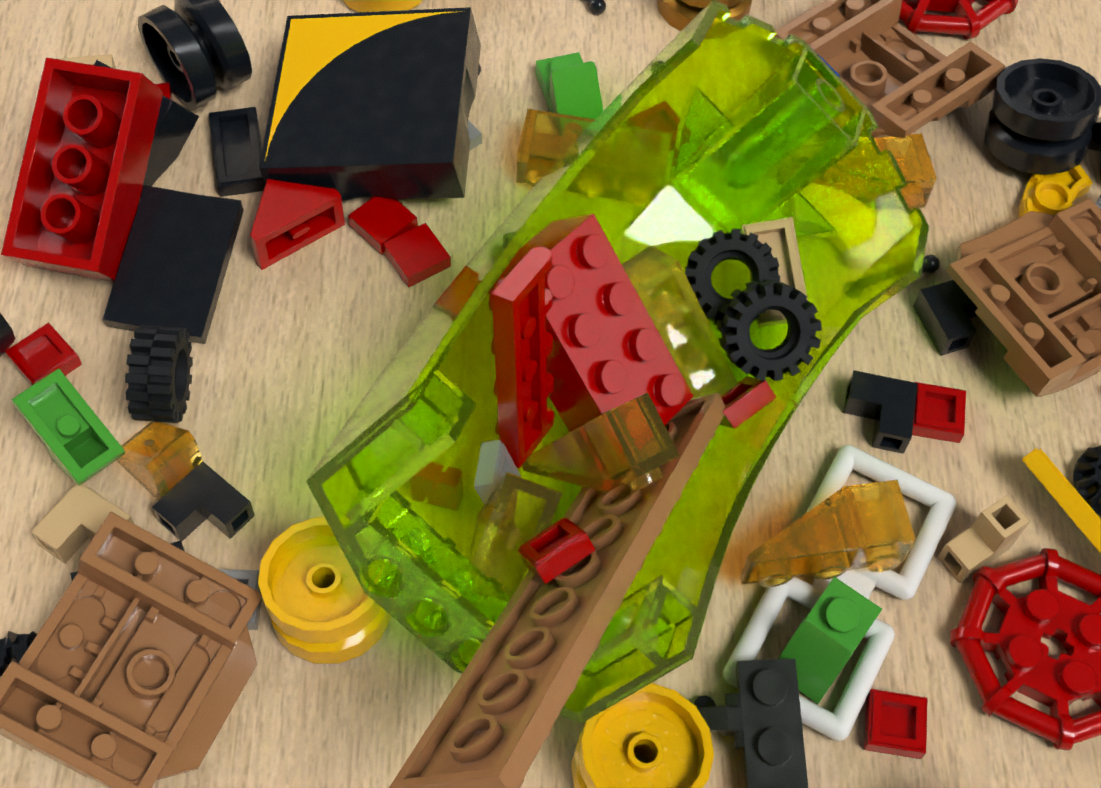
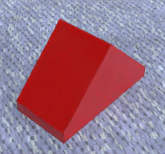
M267 179L250 233L256 263L259 268L263 270L344 226L345 220L340 193L333 188Z

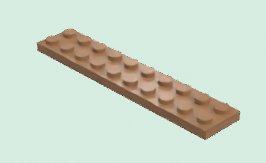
M718 392L691 399L629 462L599 461L563 517L569 519L586 532L596 550L546 584L531 570L528 571L389 788H520L522 786L527 771L542 744L549 737L553 724L569 695L575 690L577 681L593 652L598 648L606 628L615 612L622 605L627 590L637 572L642 568L643 561L657 536L662 532L664 523L674 505L680 499L681 493L693 471L699 465V460L706 447L715 436V431L724 417L723 410L725 408Z

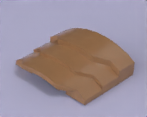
M825 0L773 32V40L786 58L787 63L810 46L840 75L841 83L808 111L828 127L849 139L881 135L906 138L931 120L938 121L957 107L968 108L994 91L997 77L1005 69V65L971 41L946 57L898 23L902 0Z
M1090 198L1056 215L1029 211L999 229L959 245L957 248V261L949 264L946 272L978 307L975 313L1008 350L1003 359L1036 397L1059 392L1101 371V209Z
M110 512L79 558L77 575L19 663L11 661L0 678V735L30 751L34 749L86 778L88 776L109 788H152L156 780L197 770L257 666L247 624L260 603L262 594L119 515Z

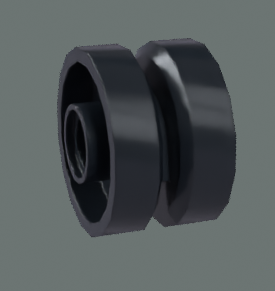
M175 0L174 11L165 5H161L138 17V29L149 58L165 83L170 82L173 95L188 109H196L216 97L217 85L224 90H229L251 79V60L243 38L219 0Z
M1043 58L1021 60L1006 67L997 77L993 94V105L987 119L984 138L987 148L1003 164L1027 173L1043 175L1062 173L1078 166L1087 155L1092 139V127L1100 113L1101 86L1095 77L1082 68L1061 60Z

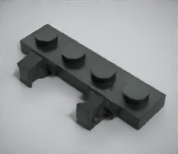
M796 659L737 661L736 678L738 693L725 694L726 706L699 707L697 709L710 728V732H720L723 736H734L735 749H743L746 788H808Z

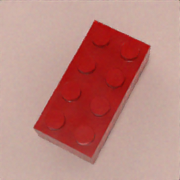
M53 58L45 59L1 255L28 267L111 282L115 281L139 205L163 97V91L143 73Z
M594 213L553 221L481 280L490 296L495 283L502 277L506 278L532 248L545 247L552 252V266L545 274V288L549 289L553 294V306L545 315L546 331L553 336V350L546 357V372L554 377V389L549 398L586 461L629 462L694 396Z

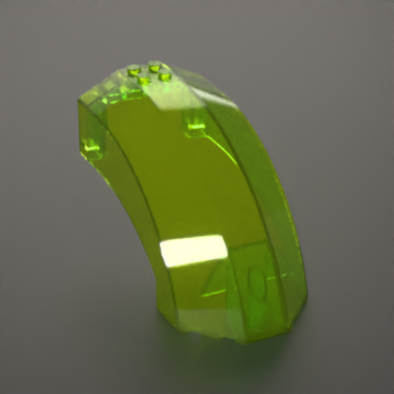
M712 0L613 100L547 171L477 251L378 376L306 480L364 593L454 671L463 674L530 570L517 550L520 549L521 545L564 517L599 461H586L548 396L547 407L554 411L555 422L520 469L517 468L521 477L513 520L494 522L474 487L481 443L499 440V435L496 434L498 419L497 396L493 392L496 379L495 355L491 352V343L494 336L493 314L489 309L490 296L488 292L523 245L551 222L594 213L694 396L692 399L717 392L721 396L746 376L755 377L751 374H746L728 359L726 351L720 346L718 338H721L722 335L717 330V326L711 320H704L698 315L699 312L694 307L692 308L689 303L684 284L685 267H687L688 258L692 250H696L698 243L705 237L706 239L713 237L714 232L723 230V233H730L732 229H741L742 225L793 217L807 298L809 302L815 305L818 312L814 316L821 321L822 330L816 331L815 337L821 340L819 349L811 348L809 355L814 358L809 365L801 362L797 366L801 371L798 374L791 376L789 373L783 374L784 380L779 381L766 377L765 380L776 395L772 402L735 429L719 425L716 429L715 436L710 440L699 460V465L693 471L681 493L680 499L676 502L664 523L662 532L657 536L643 561L642 568L637 572L627 590L622 605L615 612L600 639L598 648L593 652L579 677L575 690L569 695L559 714L578 723L587 721L693 659L717 575L732 532L749 493L775 443L826 364L861 318L920 278L929 225L921 209L915 207L912 210L909 209L900 191L908 184L892 152L887 149L880 152L871 134L879 128L872 112L802 38L790 34L784 40L775 37L776 32L772 25L747 14L740 21L729 17L731 13L727 5L716 0ZM730 259L720 262L711 274V283L715 291L729 299H734L730 294L736 289L743 291L747 288L746 283L750 282L748 267L738 260ZM756 320L750 325L752 343L757 348L764 350L779 346L784 341L788 332V323L758 327Z

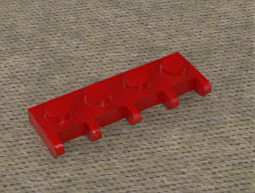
M545 247L532 248L506 278L502 277L495 283L489 297V309L493 314L494 333L491 352L495 355L496 370L493 392L497 396L498 407L496 434L499 435V440L504 443L515 466L519 469L555 422L554 411L547 407V397L554 389V377L546 372V357L553 350V336L546 331L545 315L553 306V294L549 289L545 288V274L552 266V252Z

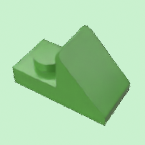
M579 52L537 60L535 74L561 141L605 132L606 123L595 63L593 61L583 63Z
M59 368L12 399L16 409L47 446L52 460L79 486L125 454L122 446Z
M835 576L808 616L803 619L778 658L796 659L799 692L817 705L882 611V608Z

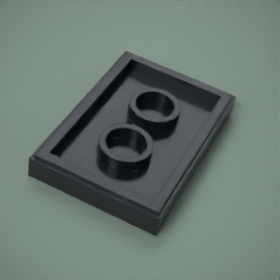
M145 185L102 319L106 326L135 331L136 328H139V325L186 328V331L189 333L190 342L205 344L244 212L241 202Z

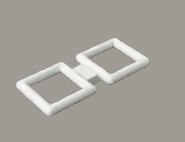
M842 446L838 450L794 534V543L797 547L824 560L813 584L811 585L785 571L776 572L772 576L723 670L724 680L737 688V661L755 660L787 597L812 610L834 576L867 599H869L874 587L901 600L911 599L918 589L955 510V497L854 446ZM852 470L931 508L900 574L820 534ZM877 618L864 636L868 641L833 713L799 695L802 723L835 741H843L849 736L894 640V629Z

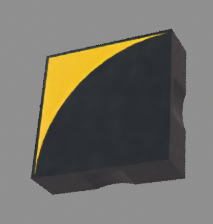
M471 7L287 16L259 164V170L265 182L267 179L333 188L340 193L342 201L368 196L387 197L397 200L464 198L470 151L468 118L476 96L481 43Z

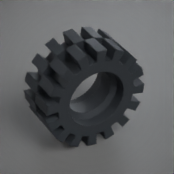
M732 229L730 233H723V230L714 232L713 237L709 239L705 237L698 243L696 250H692L688 258L687 267H685V291L692 308L694 307L699 312L698 315L704 320H711L716 326L718 320L723 321L724 313L720 310L724 302L729 305L733 299L725 298L715 291L711 283V274L714 268L725 260L733 259L744 263L752 274V281L763 283V279H772L780 283L779 263L777 257L774 258L771 254L772 248L766 242L762 244L758 241V236L751 232L749 235L742 234L741 229ZM763 311V312L759 313V314L753 319L752 322L758 320V317H760V316H761L763 313H765L766 311Z
M763 279V283L756 281L746 283L747 288L743 291L736 289L730 294L734 298L729 305L724 302L720 310L724 313L723 321H717V330L722 335L718 340L721 348L726 351L728 359L746 374H751L756 379L764 381L766 377H770L774 381L784 380L783 374L785 373L794 376L801 372L797 366L801 362L809 365L814 358L809 355L811 348L819 349L821 342L819 338L815 337L816 331L822 330L821 321L814 316L818 312L815 305L806 299L807 296L801 291L772 279ZM778 310L785 316L788 323V332L784 341L773 349L764 350L757 348L750 338V325L753 319L763 311Z
M139 325V328H136L134 331L135 339H131L129 345L131 355H127L126 362L129 365V373H125V383H128V389L125 392L126 400L129 401L127 408L129 413L132 414L131 418L133 420L168 423L182 421L183 414L187 410L186 400L189 401L190 398L188 388L189 384H192L190 368L193 366V357H190L192 345L189 342L190 335L186 328Z

